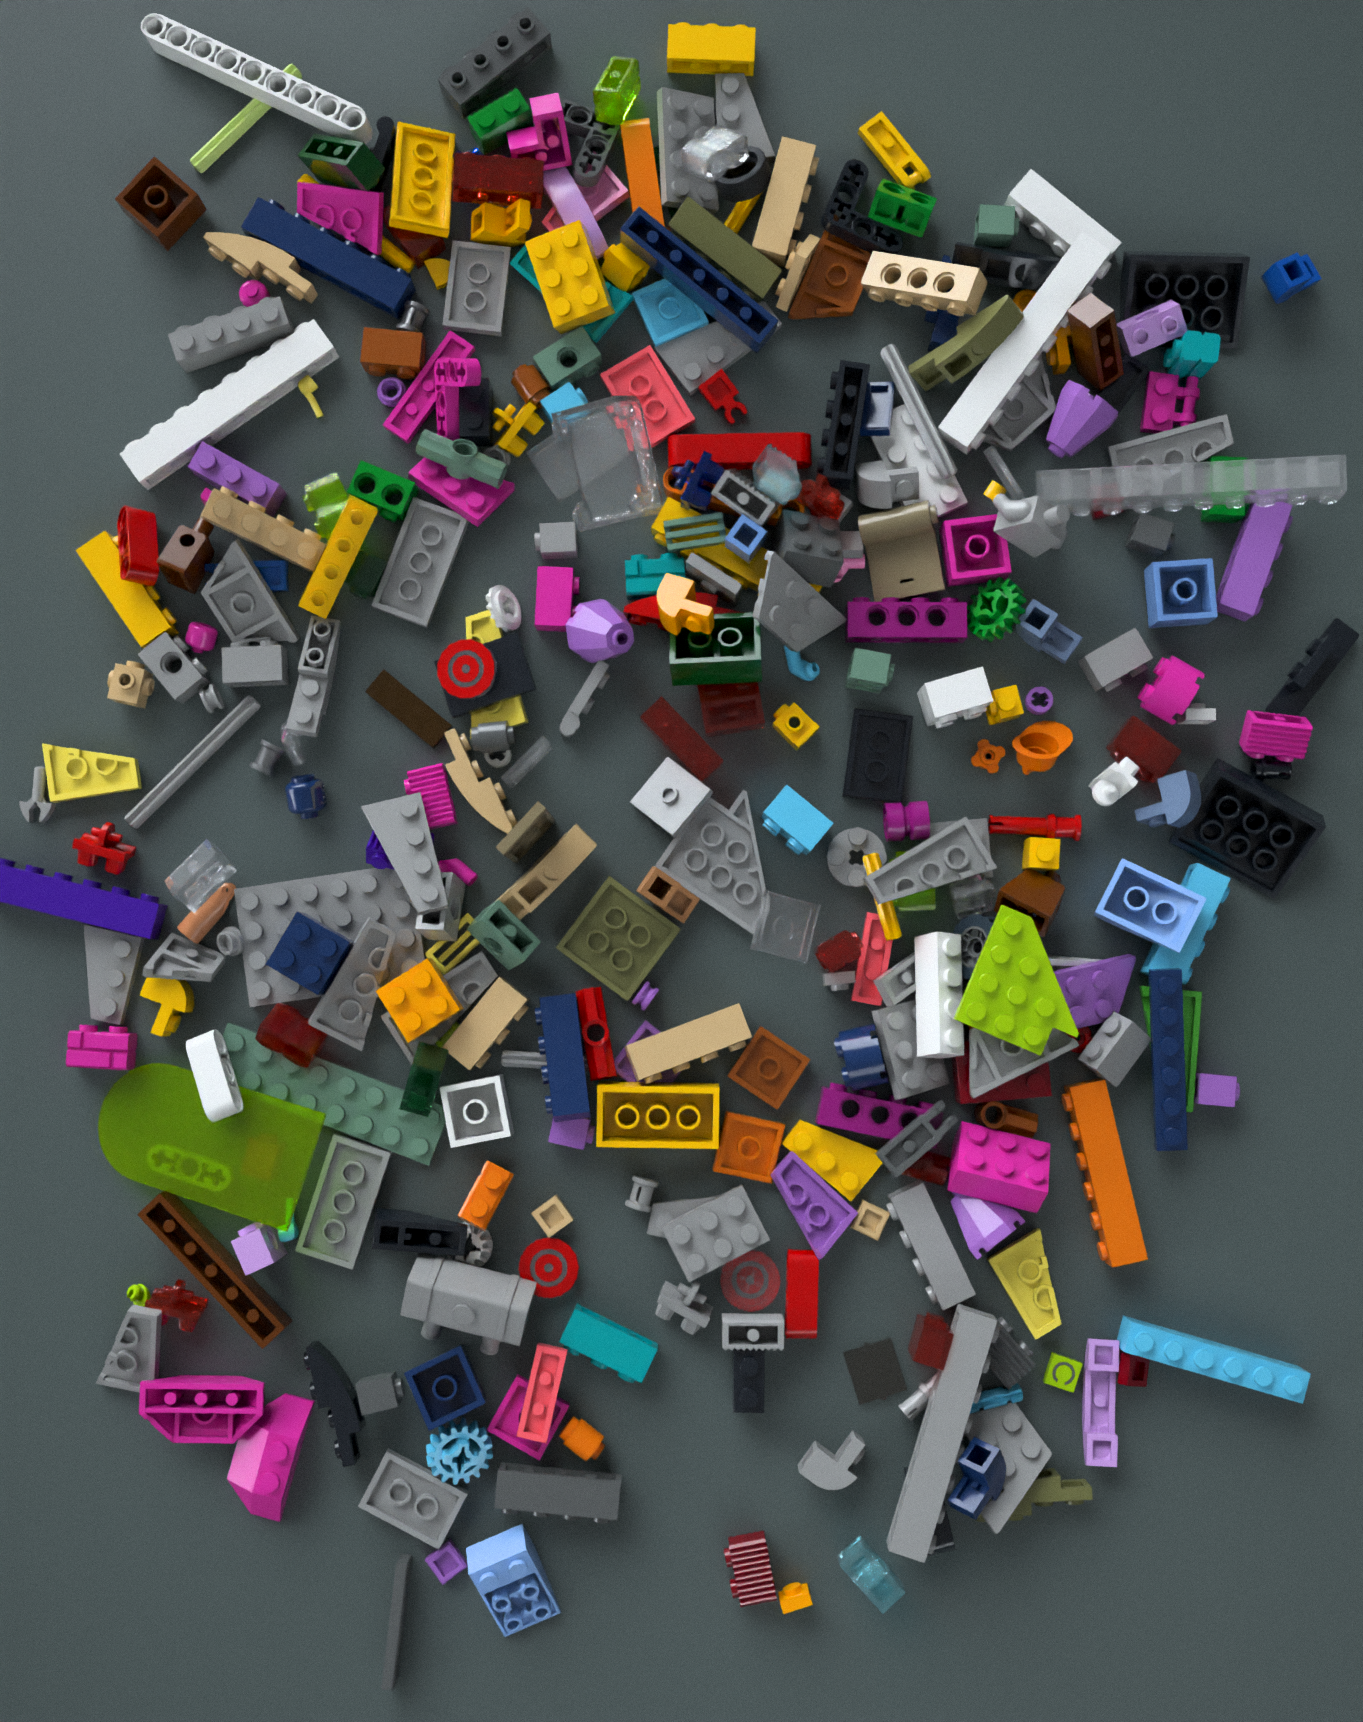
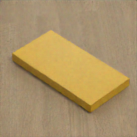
M397 122L389 219L390 227L448 238L450 232L455 149L454 133Z

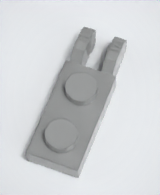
M601 660L596 663L562 719L559 731L563 737L570 738V736L576 733L580 727L579 715L581 712L587 715L595 702V699L591 698L593 692L597 687L602 690L611 676L606 672L609 664Z

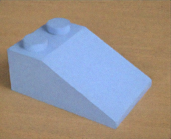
M1122 858L1094 916L1122 930L1180 953L1207 898Z

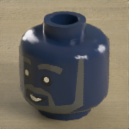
M315 774L294 776L291 778V782L285 786L288 809L291 813L300 814L301 819L318 817V811L327 806L324 783L321 779L315 778Z

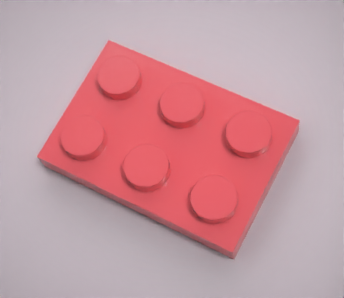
M651 345L600 374L602 382L645 452L668 439L669 436L675 435L695 423V417Z

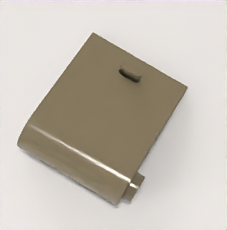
M929 500L858 516L860 536L866 547L874 602H882V599L887 597L905 599L945 590L934 523H939L936 505H930Z

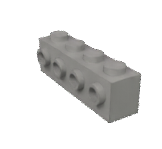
M266 297L261 299L258 304L249 307L239 306L234 308L231 313L222 316H209L202 323L193 326H180L175 332L169 333L168 337L176 361L186 373L272 345L275 341L285 339L293 334L294 327L288 309L281 297Z

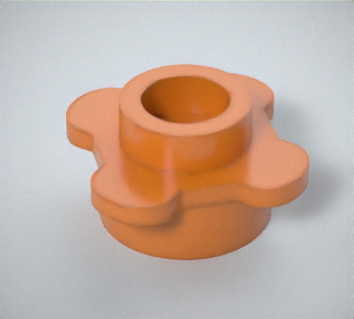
M986 739L980 740L977 744L978 750L971 757V763L974 767L979 766L982 769H987V772L990 774L996 773L999 770L998 763L1000 759L1005 756V749L1002 746L996 747L991 745ZM990 754L991 758L986 759L985 755Z

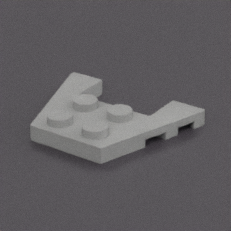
M1012 1402L1007 1405L972 1413L971 1429L968 1434H963V1438L966 1437L969 1442H971L973 1437H976L999 1448L1006 1463V1476L1002 1487L1004 1491L996 1501L991 1500L981 1512L982 1517L995 1535L1000 1533L1052 1456V1452L1016 1403Z

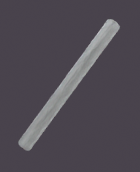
M251 695L246 696L125 816V821L131 827L139 828L260 709V703Z

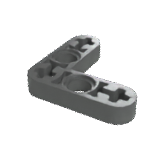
M559 97L567 133L586 139L575 161L574 180L582 187H593L599 182L617 143L620 129L619 120L611 114ZM583 117L586 119V122L578 124L573 122L572 118ZM600 147L604 152L602 154H594L589 149ZM589 163L592 165V171L585 173Z

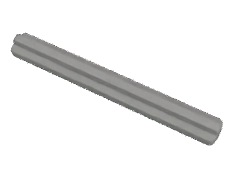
M890 344L882 348L880 355L941 478L948 479L954 476L957 468L896 345Z

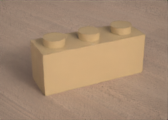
M498 977L442 1048L468 1070H473L476 1066L481 1069L491 1057L488 1050L494 1043L500 1045L510 1033L507 1027L513 1019L519 1022L528 1011L529 1007L526 1006V1003L530 999L503 977Z

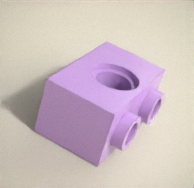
M1173 300L1116 323L1123 350L1130 357L1182 336L1187 331L1180 304Z
M261 1219L239 1230V1237L231 1241L245 1276L275 1263L288 1254L283 1242L279 1240L278 1230L274 1221L264 1224Z

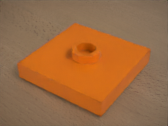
M726 1111L719 1138V1149L716 1151L712 1170L718 1173L772 1184L773 1179L770 1174L776 1168L785 1124Z

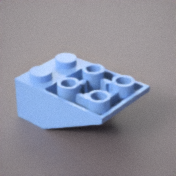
M523 1524L466 1548L468 1574L504 1637L561 1613L536 1548Z

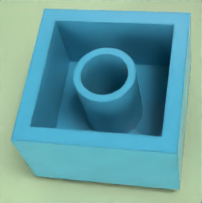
M788 785L782 789L761 816V819L764 820L762 826L774 836H777L779 833L788 841L785 845L797 855H800L801 852L807 855L834 824Z

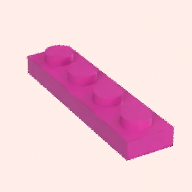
M450 330L383 423L384 428L409 444L436 406L434 380L436 360L439 358H470L475 352L474 346Z

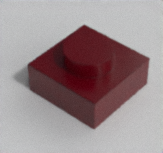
M1121 1352L1117 1383L1125 1386L1146 1387L1150 1359Z

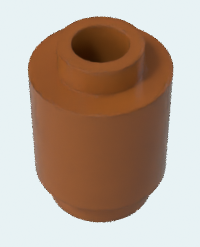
M523 364L513 371L511 384L526 405L528 402H531L536 406L535 410L542 408L540 401L551 394V388L534 365L527 366Z

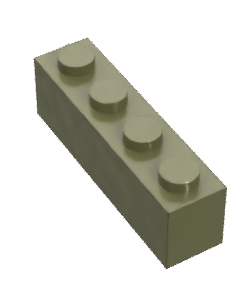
M687 196L666 227V229L757 303L764 298L782 269L689 196Z

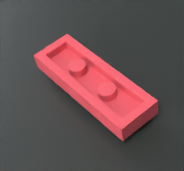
M866 912L855 972L856 983H853L850 1001L881 1006L882 997L873 980L888 970L893 940L887 941L885 939L879 915Z
M538 1342L516 1437L547 1443L568 1349Z

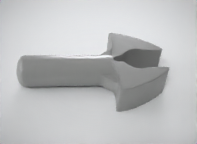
M42 766L34 768L32 797L27 802L19 801L23 816L31 823H33V811L36 807H39L41 810L39 816L40 823H45L51 817L56 807V804L48 803L44 798L46 769Z

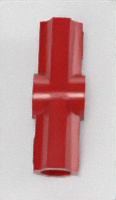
M591 987L576 991L591 1081L617 1077L601 987ZM595 1026H599L605 1031L604 1037L597 1042L591 1041L588 1038L589 1030Z

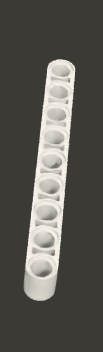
M152 13L145 16L142 20L141 30L156 53L338 138L360 141L365 144L369 143L372 139L373 129L361 107L163 15Z

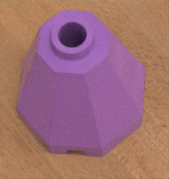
M1070 380L1067 381L1061 390L1046 438V442L1050 444L1048 450L1061 459L1064 455L1071 458L1110 428L1118 417V411L1098 395L1094 397L1088 393L1089 389Z
M597 599L577 605L574 610L577 612L565 624L570 650L580 655L581 658L589 663L612 659L628 652L634 642L633 629L621 611L604 599Z
M951 1192L954 1198L950 1203L967 1247L976 1260L982 1257L979 1252L980 1249L987 1253L1017 1229L1014 1226L1015 1222L1019 1227L1025 1223L1021 1215L1010 1206Z

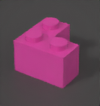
M554 93L529 98L535 126L506 132L515 177L573 165L559 94Z

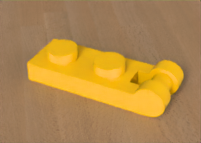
M882 111L859 128L858 135L895 179L897 184L915 190V186L918 183H924L931 178L927 166ZM910 166L913 173L908 176L904 170Z

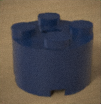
M874 1023L839 1031V1037L834 1040L838 1058L844 1056L846 1067L841 1069L845 1087L852 1086L853 1091L889 1083L887 1075L881 1077V1072H885V1064L878 1036H871L870 1031L876 1030Z

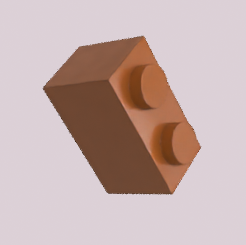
M364 327L360 362L365 372L372 376L383 377L386 374H396L402 379H414L424 367L427 343L421 332Z

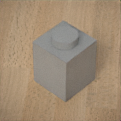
M575 522L539 523L540 533L534 534L535 550L541 551L543 560L578 558Z

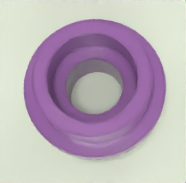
M388 377L379 383L377 396L385 406L395 407L407 390L400 379ZM396 389L397 394L394 397L387 396L389 390Z

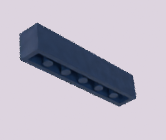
M258 197L241 225L246 236L269 243L295 257L301 268L398 320L405 310V302L407 300L410 301L416 291L411 275L405 270L398 267L394 270L387 266L386 262L375 254L368 256L362 253L361 249L353 242L348 240L342 242L336 239V236L330 230L322 226L318 229L310 225L309 220L298 213L292 215L286 212L282 205L272 199H269L267 202Z
M638 206L620 228V242L754 352L758 353L774 334L778 320L641 207Z

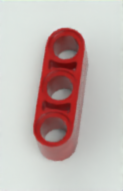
M123 506L117 521L120 578L133 583L154 586L159 574V566L156 562L159 556L155 513Z
M787 1250L785 1338H817L819 1260L813 1250Z

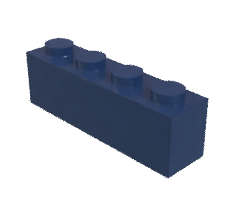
M576 994L539 998L540 1007L535 1008L537 1026H543L544 1036L538 1037L540 1055L546 1054L547 1066H541L543 1084H549L550 1096H545L547 1114H553L554 1122L591 1118Z

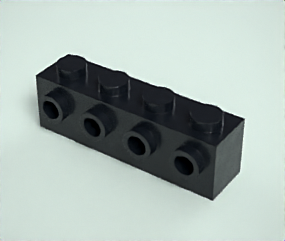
M840 360L838 372L832 371L829 389L835 390L833 400L827 401L825 418H830L829 429L823 428L821 446L826 447L824 458L819 457L816 475L822 476L820 483L822 486L850 489L870 364Z

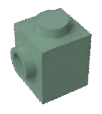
M980 204L975 216L974 245L1009 247L1013 236L1017 237L1019 231V218H1015V206Z

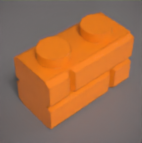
M487 1160L480 1176H478L466 1198L458 1218L485 1232L514 1174Z

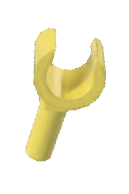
M306 375L298 382V387L310 403L317 419L324 415L312 394L319 387L309 375Z

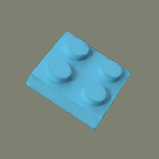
M665 278L632 292L634 296L633 301L654 347L709 324L704 310Z

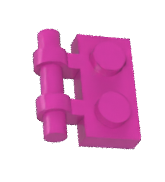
M1150 371L1146 379L1140 432L1156 434L1171 430L1173 425L1182 427L1196 423L1197 415L1194 412L1196 401L1199 400L1200 389L1198 388L1199 378L1189 376L1186 380V387H1178L1179 375ZM1176 399L1184 400L1182 413L1174 412Z

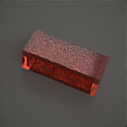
M472 152L454 153L452 202L475 204L486 202L493 205L510 206L521 198L530 201V208L541 209L544 161L535 160L530 157L518 159L507 158L503 155H476Z
M662 696L640 716L641 723L691 775L703 784L723 766L724 760Z

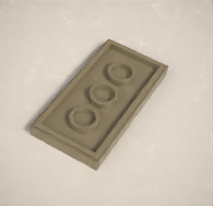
M537 801L495 848L514 863H518L555 823V819Z

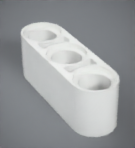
M217 1029L187 1040V1054L208 1119L211 1122H216L243 1111V1100L222 1034Z

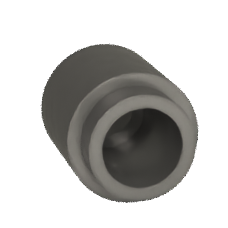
M507 720L479 723L478 727L471 728L473 750L481 751V753L511 750V745L516 744L515 727L509 726Z

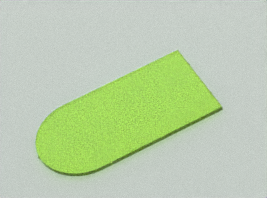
M152 1063L137 1067L126 1073L113 1085L101 1106L98 1120V1135L102 1151L116 1171L133 1181L288 1232L316 1145L318 1144L326 1113L238 1086L243 1100V1111L219 1121L211 1122L205 1114L193 1071L164 1063Z

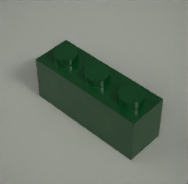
M314 133L298 154V157L319 181L367 192L377 185L380 175L385 170V167L364 142Z

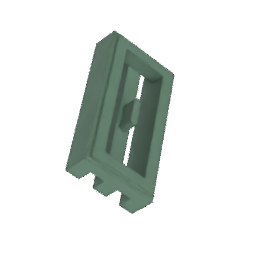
M722 512L663 521L668 553L725 544L726 534ZM712 522L718 523V525L671 532V529L673 528H680ZM719 532L718 537L679 543L672 542V539Z

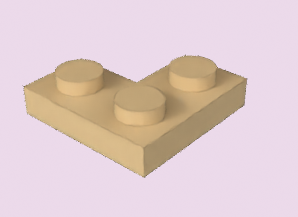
M809 234L804 243L799 241L795 251L791 252L785 266L789 270L787 278L781 279L775 295L779 296L777 308L787 312L794 302L803 275L808 270L821 238Z

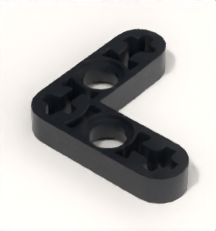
M852 159L847 161L822 215V227L828 233L871 254L873 251L898 255L903 246L901 235L897 231L854 210L868 178L869 171L867 166L859 160ZM852 173L856 174L854 183L848 182ZM838 193H847L852 201H843ZM836 210L841 212L838 222L833 220ZM863 227L867 230L869 236L859 235L855 228ZM875 235L878 236L876 241L873 240ZM886 242L891 244L890 247L886 246Z

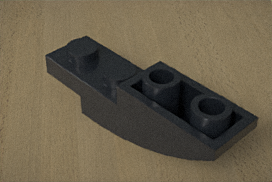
M957 242L955 244L952 264L980 268L988 284L1039 290L1061 258L1018 250L1010 252Z
M314 1341L306 1347L307 1352H304V1364L307 1370H311L313 1380L310 1383L311 1397L313 1401L317 1400L318 1409L331 1406V1409L328 1411L330 1427L336 1430L337 1440L334 1442L336 1457L338 1459L341 1458L343 1467L355 1465L361 1457L356 1432H360L366 1425L365 1417L361 1415L357 1393L340 1363L319 1341Z

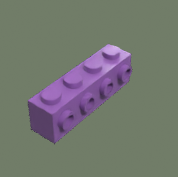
M1258 493L1249 501L1248 513L1243 518L1216 594L1217 612L1244 622L1259 613L1264 600L1260 598L1263 588H1267L1273 576V571L1270 570L1272 562L1278 559L1283 548V544L1280 543L1282 534L1288 531L1292 523L1293 516L1289 514L1293 505Z

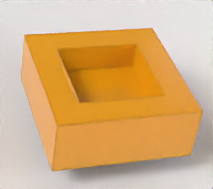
M790 1583L783 1587L782 1591L778 1592L783 1614L813 1605L807 1583Z

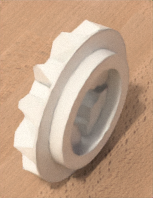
M496 585L490 588L489 593L485 596L488 602L486 608L491 613L490 618L495 620L497 628L502 627L505 632L517 629L521 624V608L517 598L503 585Z
M465 1221L461 1222L468 1225L466 1240L471 1233L472 1244L477 1248H481V1250H471L467 1258H464L465 1253L464 1256L447 1255L450 1260L481 1267L491 1256L493 1249L492 1237L487 1229L484 1232Z

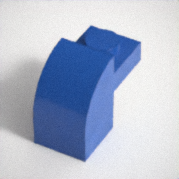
M1298 252L1275 262L1261 276L1276 304L1287 301L1292 295L1315 285L1322 279L1308 254L1300 257Z

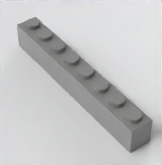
M961 1304L957 1305L886 1540L889 1552L923 1563L926 1561L927 1554H933L937 1536L933 1534L936 1524H941L944 1519L946 1506L943 1505L945 1494H950L953 1489L955 1475H952L954 1464L958 1463L959 1458L963 1454L964 1445H961L963 1434H968L971 1429L973 1415L970 1414L972 1404H977L980 1399L982 1385H979L981 1374H986L989 1369L991 1355H988L990 1344L996 1343L1000 1331V1325H997L998 1320L992 1314Z

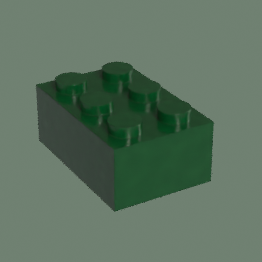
M753 612L714 614L715 626L710 635L702 632H693L685 627L681 628L678 636L670 633L669 664L672 686L762 682L761 624L753 617Z

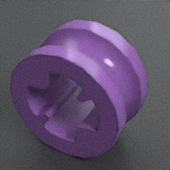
M1042 686L1031 689L1025 698L1027 710L1035 715L1046 713L1053 704L1052 693ZM1036 694L1038 697L1045 696L1046 700L1043 703L1046 706L1037 705L1035 707L1032 704L1035 699L1032 698V695Z
M647 981L632 1003L640 1004L641 1010L645 1011L659 989L651 988L650 983Z

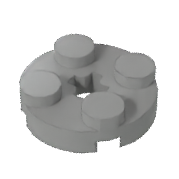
M859 827L844 830L835 836L828 846L826 857L828 870L832 877L844 886L855 888L867 886L863 880L867 876L864 863L861 866L858 863L851 865L849 863L851 859L849 852L851 850L854 852L861 851L863 853L862 860L865 855L878 853L883 867L887 861L884 845L878 836L869 830Z

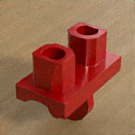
M106 822L101 829L93 827L91 834L85 832L80 839L75 838L72 844V848L78 850V864L95 866L98 863L99 856L107 858L105 870L116 875L125 870L128 859L136 853V846L122 843L123 835L115 833V825L111 822Z

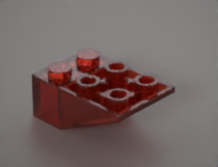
M758 682L696 685L705 738L764 728L765 719Z

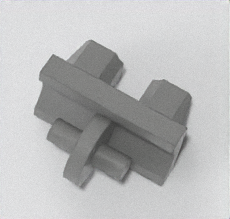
M694 1280L691 1287L680 1282L677 1287L665 1281L657 1299L658 1306L655 1314L664 1320H670L674 1312L684 1317L680 1327L689 1334L694 1335L701 1326L703 1328L707 1326L713 1306L705 1302L706 1296L697 1292L700 1286L699 1282Z

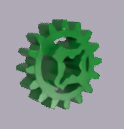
M998 577L996 583L991 579L988 580L986 588L979 586V594L977 596L971 595L970 598L973 600V603L967 606V611L970 612L967 615V622L969 623L967 628L979 639H986L989 642H992L995 637L1002 640L1005 631L1011 634L1013 632L1011 626L1014 623H1021L1018 615L1026 611L1021 607L1027 601L1022 596L1024 593L1023 589L1009 578L1005 581L1002 577Z

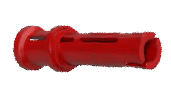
M1054 813L1046 815V818L989 815L988 824H1000L990 825L988 827L989 834L1045 835V838L1065 837L1073 838L1074 841H1079L1081 837L1082 820L1080 814H1075L1074 817H1056Z

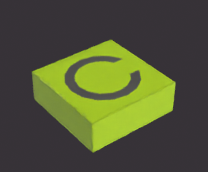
M1052 1352L1043 1382L1074 1393L1083 1363Z

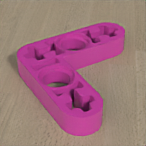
M439 358L434 366L437 434L454 441L460 439L459 387L478 386L481 381V366L476 358Z

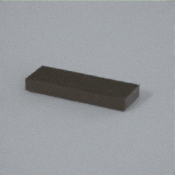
M384 669L365 691L433 749L445 737L444 732L451 730L453 727Z

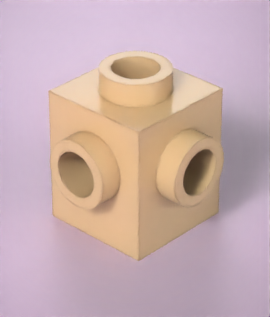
M127 661L126 665L115 663L114 670H111L108 676L109 692L107 698L116 703L145 709L148 696H151L154 691L155 681L152 679L153 674L144 669V664Z

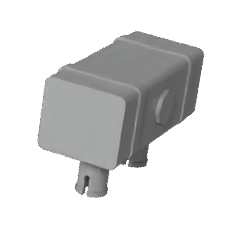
M419 1253L407 1279L400 1315L423 1321L421 1335L428 1340H436L440 1337L441 1326L482 1336L481 1352L486 1355H495L498 1353L500 1342L520 1346L530 1315L537 1282L520 1278L518 1275H508L446 1259L445 1256L441 1255L435 1256Z

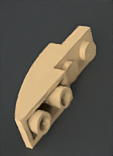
M206 232L203 236L210 247L208 252L221 262L226 259L232 263L231 267L242 277L247 278L249 275L255 280H259L263 274L273 284L277 285L280 282L286 286V291L298 301H301L303 298L312 304L318 296L313 284L298 274L301 268L295 257L261 240L239 234Z
M455 728L444 732L456 759L445 765L452 780L461 794L481 816L496 828L508 834L518 822L512 809L506 811L502 800L506 799V795L500 782L494 784L490 777L480 781L479 778L484 775L477 760L472 762L467 751L472 748L465 733L460 735Z
M576 823L498 899L521 920L526 914L531 913L582 863L597 844Z

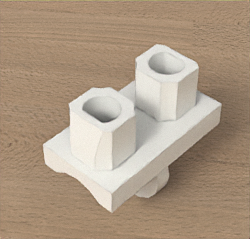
M1128 757L1121 760L1119 764L1114 762L1088 785L1092 789L1094 800L1101 806H1110L1138 783L1133 776L1140 769L1139 766Z

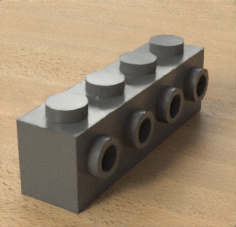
M529 7L521 13H515L506 25L499 30L491 32L481 45L467 51L461 61L454 66H449L442 72L441 77L438 78L441 93L464 119L552 48L550 32Z
M501 1462L498 1469L494 1508L501 1509L506 1514H518L520 1511L532 1512V1515L536 1517H549L550 1514L562 1515L566 1520H580L581 1517L593 1518V1521L597 1523H610L611 1520L618 1519L622 1474Z

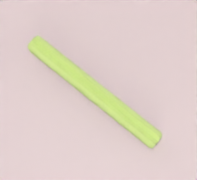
M289 64L283 70L294 77L302 79L301 72L293 64ZM257 99L251 100L190 159L192 166L200 173L205 172L271 106Z

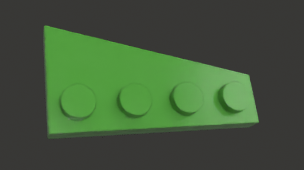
M1139 986L1147 1035L1151 1038L1149 987ZM1183 990L1186 1112H1193L1202 992Z

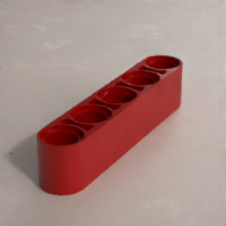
M808 433L677 434L668 437V468L679 466L695 471L730 470L734 468L736 470L804 469L812 465L811 435Z

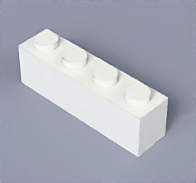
M1032 169L1028 171L1010 192L1004 206H1015V218H1019V221L1029 228L1034 237L1047 242L1059 257L1065 255L1081 231L1112 250L1110 259L1122 243Z
M937 931L914 937L917 1057L943 1059L964 1055L963 1023L953 1019L963 997L961 935Z

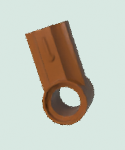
M997 1101L980 1102L974 1111L976 1121L984 1127L1031 1139L1037 1131L1039 1122L1038 1114ZM990 1106H994L997 1111V1116L992 1122H988L985 1117V1112Z

